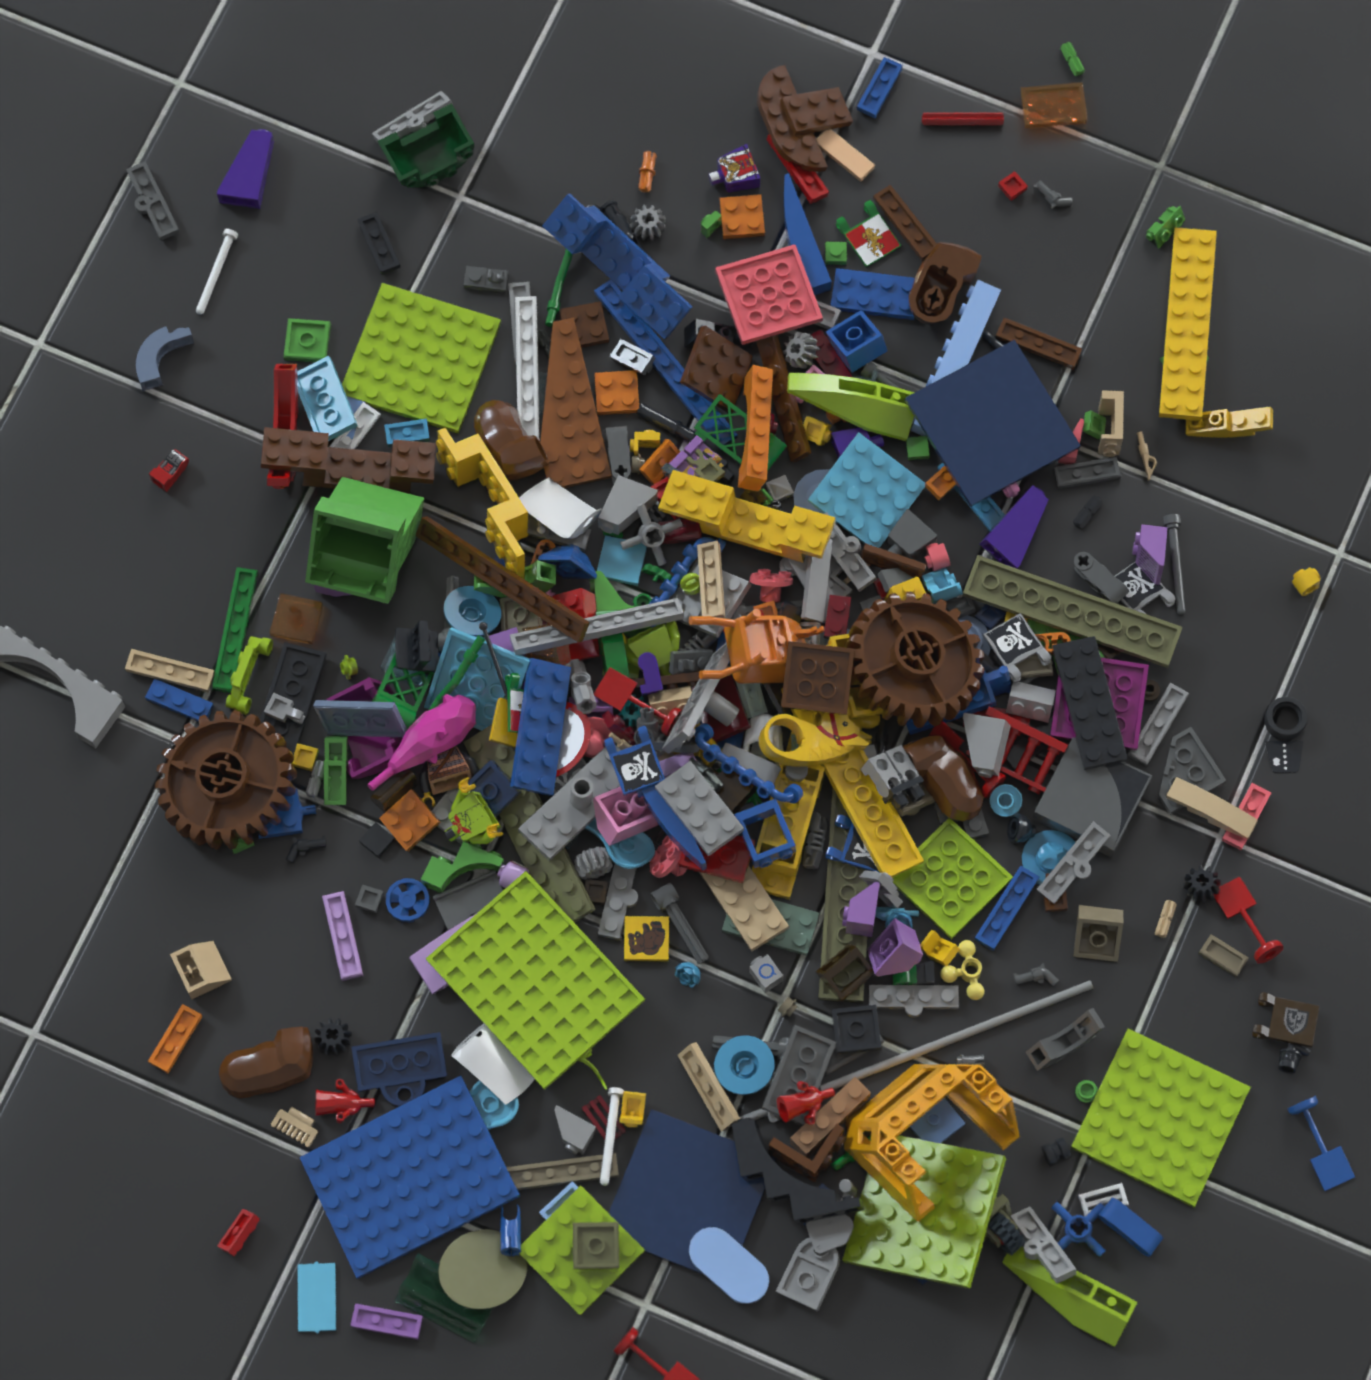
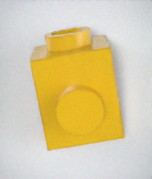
M806 416L803 425L807 439L819 446L825 445V442L828 443L832 433L830 430L831 425Z
M654 430L635 432L634 439H630V452H634V456H638L639 448H658L660 446V432Z
M931 930L920 944L921 950L929 959L944 966H948L960 950L956 944L942 939L934 930Z
M623 1092L620 1122L624 1123L625 1126L638 1127V1125H642L646 1101L645 1093Z

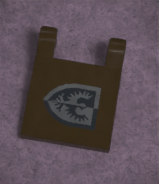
M1261 992L1258 1005L1273 1007L1270 1028L1255 1024L1252 1036L1257 1039H1272L1312 1048L1320 1006L1279 998L1269 993Z

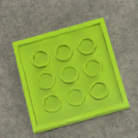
M948 818L917 848L924 862L892 877L894 880L892 883L952 940L1010 883L1013 876L951 818Z
M582 1186L521 1245V1253H519L580 1316L645 1251L619 1224V1269H573V1223L617 1222Z

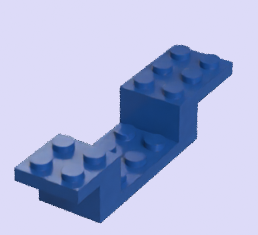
M567 194L542 225L572 254L582 252L623 290L618 297L663 339L669 337L692 309V306L666 283L670 275L595 206L585 208L571 194Z

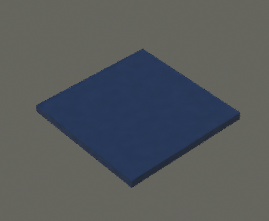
M1015 340L905 397L906 404L970 507L1081 447Z
M651 1109L609 1214L645 1250L644 1252L704 1275L693 1265L690 1258L689 1246L692 1238L702 1229L715 1227L724 1230L743 1246L766 1189L764 1177L747 1181L741 1177L735 1141ZM771 1156V1157L774 1159V1161L776 1162V1161H777V1158Z

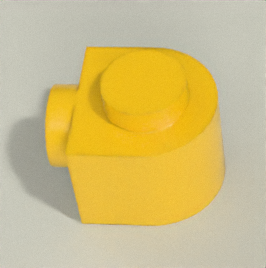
M1309 567L1305 571L1304 569L1297 571L1293 575L1292 584L1303 597L1319 588L1321 577L1315 568L1311 569Z

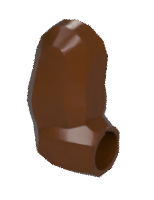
M937 243L918 269L910 290L909 308L913 316L921 323L926 324L946 320L952 313L956 295L962 285H970L981 261V255L968 247L958 244Z
M491 400L479 407L474 417L475 432L479 434L508 481L522 479L535 474L549 464L540 441L534 435H527L521 425L517 410L510 403Z
M926 736L913 740L903 746L919 776L921 775L924 780L922 783L923 787L934 798L942 813L951 819L960 821L971 820L979 815L984 797L968 760L954 749L943 736Z
M308 1027L280 1029L277 1031L274 1041H266L252 1048L236 1050L227 1055L221 1063L219 1070L222 1087L230 1096L241 1099L256 1094L279 1091L308 1079L313 1065V1044Z

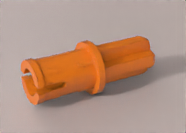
M651 151L643 153L642 167L639 169L641 175L638 188L643 193L650 192L652 178L656 173L654 166L657 155L653 152L651 157Z

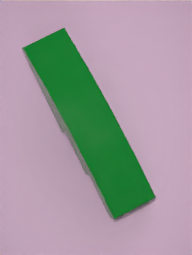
M617 610L595 612V616L615 612ZM622 633L599 637L600 655H602L604 675L611 667L630 678Z

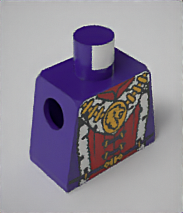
M747 144L718 158V171L708 174L711 185L723 182L727 192L760 187V176Z

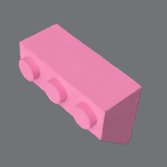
M618 787L593 798L597 829L609 846L659 825L643 797L638 798L636 792L623 795L621 787Z

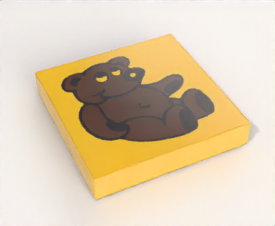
M625 916L624 961H669V917Z

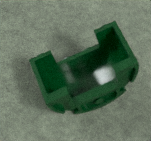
M452 103L433 112L435 122L402 139L394 132L377 141L403 186L407 188H418L427 185L428 187H433L440 180L454 176L458 172L457 170L474 154V142Z

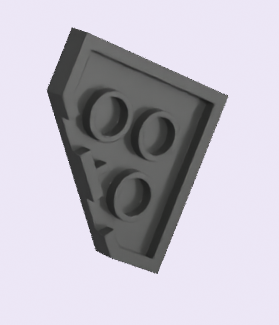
M1192 727L1172 737L1158 795L1170 815L1185 807L1167 799V793L1176 777L1208 792L1220 787L1227 781Z

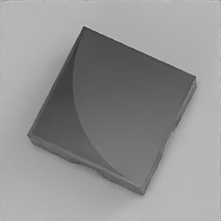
M1073 737L1034 811L1033 820L1076 839H1079L1094 821L1111 835L1098 852L1112 858L1133 813L1137 810L1150 784L1152 775L1125 762L1084 770L1076 738Z

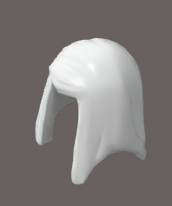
M759 714L749 720L751 728L746 730L743 750L749 752L750 744H752L751 753L767 759L759 746V734L767 722L774 716ZM781 725L770 727V742L778 750L784 751Z

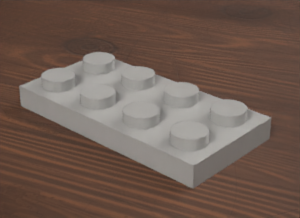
M691 761L655 786L659 795L708 856L744 831L741 823Z

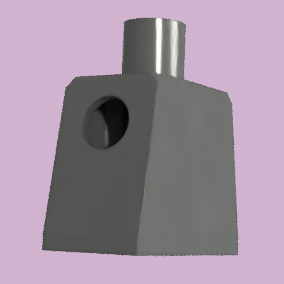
M907 509L888 535L887 542L891 546L888 551L915 559L926 551V546L937 543L938 535Z

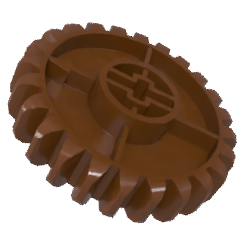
M906 592L901 600L899 595L893 593L888 596L886 601L882 599L875 600L870 609H864L857 621L853 623L849 631V638L844 648L854 649L853 667L855 668L852 671L851 684L861 686L856 693L859 699L867 697L871 699L868 705L871 711H876L879 707L883 709V719L888 721L895 715L897 716L898 724L901 726H905L909 719L913 720L916 728H923L927 720L931 725L937 726L941 724L944 718L952 720L959 711L965 710L979 691V681L984 675V667L981 665V662L985 657L984 652L981 649H976L981 640L976 634H968L972 624L968 620L962 622L958 620L961 612L957 608L952 609L950 612L945 610L947 605L945 600L940 599L935 605L931 603L930 594L924 593L920 600H916L913 592Z
M236 710L231 713L229 719L223 711H216L214 721H210L206 715H202L199 717L198 727L195 728L190 723L184 725L187 735L182 737L175 734L171 738L176 747L163 750L162 755L168 763L157 765L156 770L162 779L155 782V789L161 794L158 798V804L166 812V820L172 826H176L177 832L182 837H190L198 846H202L207 842L215 850L221 847L223 841L229 849H236L238 839L242 838L247 845H250L254 841L253 833L257 832L262 837L268 835L266 825L268 823L279 825L281 819L276 813L278 810L288 811L291 806L284 797L292 796L296 792V788L290 782L297 777V771L291 765L294 761V756L290 749L286 748L287 742L283 736L276 733L274 727L269 722L261 723L257 715L250 714L245 719L243 714Z

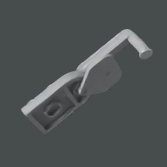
M843 1179L840 1182L839 1188L844 1192L842 1198L850 1195L856 1196L857 1188L850 1180ZM847 1214L807 1222L806 1227L810 1238L802 1241L796 1248L776 1290L777 1293L811 1309L819 1310L839 1268L840 1257L836 1248L848 1242L854 1229V1223Z

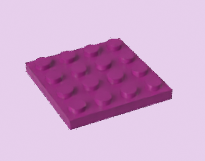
M1101 658L1124 747L1128 750L1137 751L1149 665ZM1058 675L1050 736L1058 739L1072 740L1073 737L1075 738Z

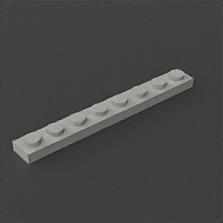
M678 598L584 618L590 624L583 641L684 619V612ZM553 626L510 634V642L515 655L577 643Z

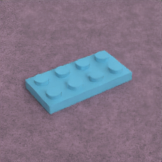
M329 356L297 372L298 393L314 432L329 433L328 441L358 426L337 371Z

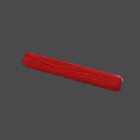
M1003 113L922 114L923 125H1003L1004 123Z

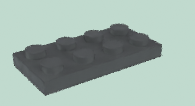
M794 1025L761 1109L780 1116L777 1107V1097L805 1092L798 1090L797 1083L799 1081L806 1082L808 1086H814L818 1089L836 1042ZM809 1111L792 1118L790 1121L803 1126L805 1124L804 1117L809 1114Z

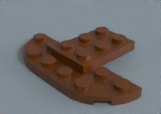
M782 65L769 71L762 79L758 88V108L778 153L787 162L792 161L801 166L803 170L813 172L826 171L828 166L813 132L851 126L853 122L839 87L797 94L786 66Z

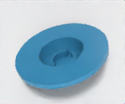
M463 586L453 590L444 602L443 612L447 623L452 628L475 637L478 635L484 636L483 631L479 629L481 622L487 623V632L489 634L498 626L501 619V608L497 599L493 595L475 591L474 586Z
M1055 830L1039 832L1026 843L1022 852V865L1039 876L1036 884L1041 885L1045 880V874L1052 872L1076 842L1063 832Z
M738 1036L728 1040L717 1052L714 1062L715 1074L720 1084L728 1091L738 1095H749L763 1089L771 1080L775 1068L774 1057L770 1048L762 1040L753 1036Z

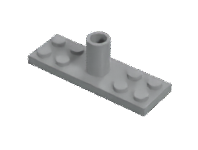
M727 643L712 654L704 670H723L729 668L728 663L730 659ZM699 678L662 747L668 754L675 748L680 749L685 740L689 741L696 732L694 729L695 725H698L704 717L703 710L726 727L735 719L739 708L714 691L720 679Z
M606 747L518 828V832L549 861L596 818L593 798L620 787Z

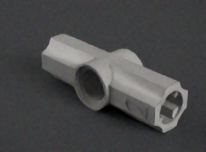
M573 659L566 664V666L571 667L569 680L571 697L575 700L577 710L583 714L591 713L596 708V700L591 687V676L587 673L584 663L580 662L579 659Z

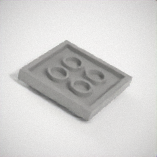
M696 560L689 573L699 575L698 560ZM722 570L725 619H731L750 589L751 584L745 579ZM680 586L672 598H678L684 612V619L677 621L719 638L724 630V626L689 624L690 616H702L701 594L699 592L695 595H688Z

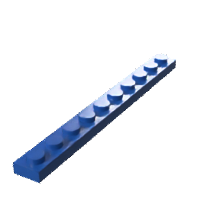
M612 279L594 290V294L638 348L654 355L656 359L652 365L694 418L699 421L712 403L680 383L685 369L651 327L618 297L622 292ZM716 409V416L721 415ZM713 411L708 417L714 416ZM717 418L718 431L731 429L724 418ZM714 419L705 420L701 425L706 432L716 431ZM734 431V438L736 440L738 438V435ZM731 432L719 433L721 444L728 445L732 442ZM711 434L717 440L716 434Z

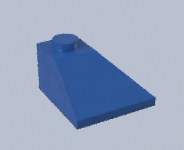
M576 545L557 546L538 557L539 561L556 565V574L563 579H596L597 577L588 556L580 551V547Z

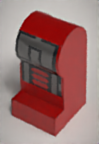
M173 449L165 460L149 473L151 481L167 492L186 469L189 459L176 449Z

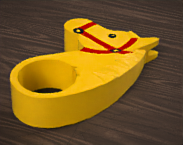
M819 712L821 718L817 726L792 715H776L767 722L759 734L760 749L768 759L781 765L793 767H811L825 764L845 756L852 750H864L869 743L860 737L859 726L857 727L848 718V715ZM776 725L789 728L796 736L799 747L791 752L778 750L770 742L769 728Z

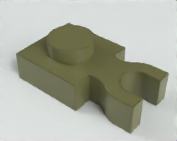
M699 448L695 451V454L699 457L698 460H693L690 456L686 458V462L690 466L697 468L694 470L697 477L717 482L725 475V471L711 457L707 460L704 459L703 453Z

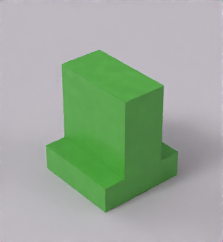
M341 477L330 498L321 497L314 509L305 582L389 604L396 591L398 572L417 539L415 535L422 518L424 498Z

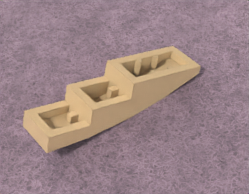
M1176 777L1167 793V799L1187 807L1188 811L1208 819V823L1247 840L1258 822V819L1238 807Z

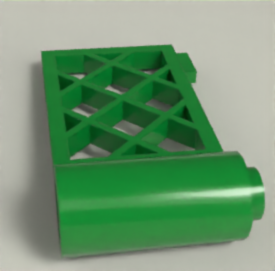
M719 394L694 426L697 430L695 435L699 436L703 441H706L708 438L741 464L742 459L737 456L736 446L745 445V442L735 444L734 431L747 430V414ZM720 401L728 405L729 414L716 416L715 407ZM731 408L737 413L731 414ZM713 411L714 416L708 417ZM741 415L744 417L745 427L733 429L732 416ZM729 417L731 429L718 431L717 418ZM714 419L716 431L706 432L700 428L705 420ZM731 432L732 444H721L719 433ZM769 433L767 472L787 447L785 443L772 433ZM711 434H716L717 440ZM728 447H733L734 453Z
M395 652L372 702H395L408 729L418 719L416 712L435 673L418 671L409 674L408 670H403L405 676L396 678L393 672V668L396 667ZM420 676L423 686L415 688L411 678ZM407 680L411 690L401 692L398 682ZM393 683L397 693L391 695L383 691L385 685ZM413 694L416 701L414 706L406 703L404 695Z

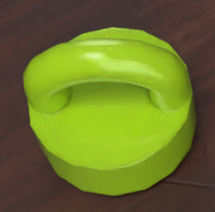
M689 573L681 579L680 586L686 594L695 595L700 592L698 574Z

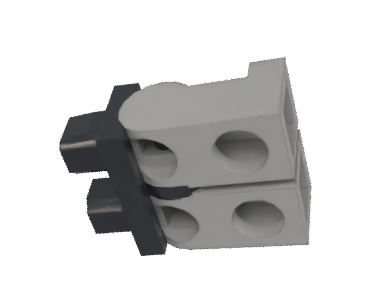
M902 745L868 759L861 768L864 775H869L876 785L878 793L883 797V802L885 804L891 802L897 811L909 803L905 795H908L913 803L920 801L925 796L920 786L924 780L921 775L919 776Z

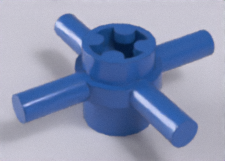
M1057 1201L1051 1208L1066 1222V1235L1058 1242L1061 1249L1064 1250L1071 1242H1085L1099 1257L1103 1255L1106 1250L1091 1236V1223L1098 1217L1104 1206L1099 1203L1085 1217L1081 1215L1072 1217ZM1074 1224L1078 1227L1081 1224L1086 1227L1081 1235H1076L1072 1228Z

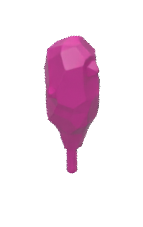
M448 694L444 695L442 704L424 712L407 729L401 744L388 762V768L367 784L368 787L374 791L393 774L422 764L425 761L435 764L437 762V754L461 743L467 733L476 725L475 703L470 698L462 695H455L453 697Z

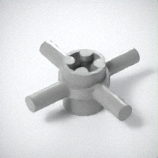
M641 503L636 507L643 525L640 527L637 536L620 542L621 548L625 550L642 543L646 547L652 548L658 566L664 565L666 560L660 545L664 541L665 533L683 527L680 519L661 526L657 522L650 520L645 504ZM655 529L657 531L653 534L655 539L650 540L646 533Z

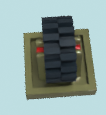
M1002 1194L995 1198L984 1241L988 1238L998 1248L1001 1246L1002 1250L1006 1251L1007 1254L1013 1255L1025 1244V1240L1010 1217L1012 1212L1009 1200Z

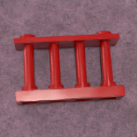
M989 706L985 713L987 716L1004 719L1011 726L1000 771L1028 784V789L1039 795L1041 791L1045 792L1046 788L1042 784L1056 755H1059L1060 752L1065 753L1069 745ZM1022 732L1029 736L1027 739L1029 742L1015 771L1012 772L1002 767L1017 735L1020 736ZM1042 742L1049 746L1047 749L1049 752L1033 782L1023 777L1022 774L1036 746ZM967 750L966 754L969 755V756H970V751Z

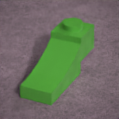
M325 737L324 805L347 804L348 737Z

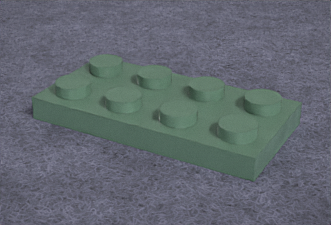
M771 899L789 925V929L765 944L807 956L819 918V912ZM726 915L722 932L742 938L728 915Z

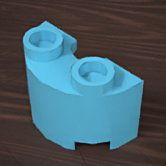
M946 568L922 575L924 586L926 585L929 593L932 594L930 595L932 604H936L940 599L947 601L963 595L959 582H956L954 574H950Z

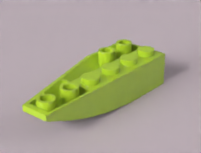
M789 373L788 393L866 431L903 441L907 440L914 415L906 404L905 397L915 392L878 382L838 375Z
M1023 1246L1013 1255L1006 1254L1002 1262L1073 1326L1113 1347L1116 1346L1137 1304L1136 1301L1076 1271V1275L1056 1284L1039 1259L1031 1260L1025 1256Z

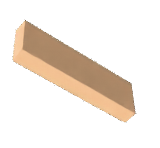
M831 129L825 130L816 139L823 152L860 182L875 168V164Z

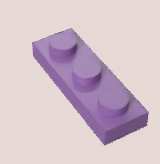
M355 1304L351 1328L419 1340L423 1316Z

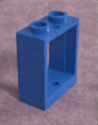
M776 798L734 814L744 827V831L740 834L755 868L759 866L760 868H765L771 865L772 861L780 858L781 860L788 859L796 852V845ZM776 815L787 843L757 855L745 826Z

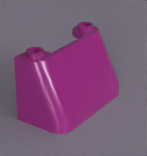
M369 677L327 698V700L372 702L382 681ZM385 685L383 691L393 695L394 692L390 685ZM346 736L348 737V743L353 758L348 760L347 771L351 778L361 779L387 769L388 762L401 744L403 737Z

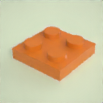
M761 195L720 198L723 239L765 236Z
M636 371L595 373L597 415L637 413L639 409V395Z
M413 789L408 791L379 818L405 851L408 852L441 823Z

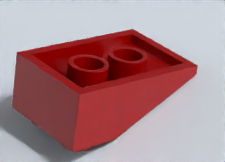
M583 588L550 596L583 618L595 616V594ZM598 638L555 647L560 665H566L573 659L582 661L599 656Z

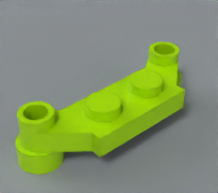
M253 636L249 638L244 652H241L239 655L237 671H234L231 676L232 691L231 695H228L225 706L227 708L240 711L244 715L249 713L252 700L245 697L244 693L258 655H270L273 648V639L265 637L261 639Z

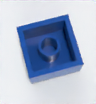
M862 310L826 331L830 344L851 372L856 371L888 351L882 334Z

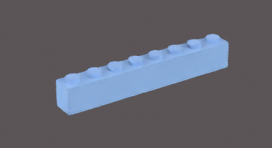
M980 280L977 281L975 286H970L966 295L969 301L967 304H962L958 315H961V319L959 322H954L950 331L953 333L952 339H946L942 348L945 351L944 357H938L934 366L937 372L935 376L930 375L926 386L968 365L1000 294V289ZM914 417L913 426L910 431L926 436Z

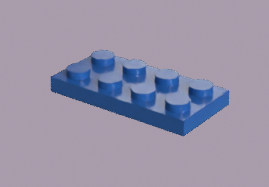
M836 268L831 306L844 312L857 313L862 310L865 314L914 320V316L909 308V294L914 278Z

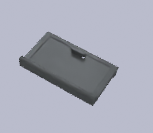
M493 870L433 896V900L439 909L447 930H450L470 918L471 915L477 914L499 895L503 889L499 884L496 871Z

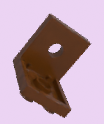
M838 1124L834 1126L813 1161L774 1137L769 1143L768 1152L784 1165L815 1183L822 1170L826 1172L833 1161L831 1160L833 1153H838L844 1145V1128Z

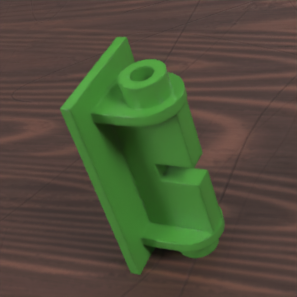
M1174 206L1167 208L1159 218V221L1163 224L1155 222L1147 230L1146 238L1149 241L1154 239L1157 248H1160L1164 242L1168 241L1174 233V228H1179L1185 221L1181 206H1178V208Z

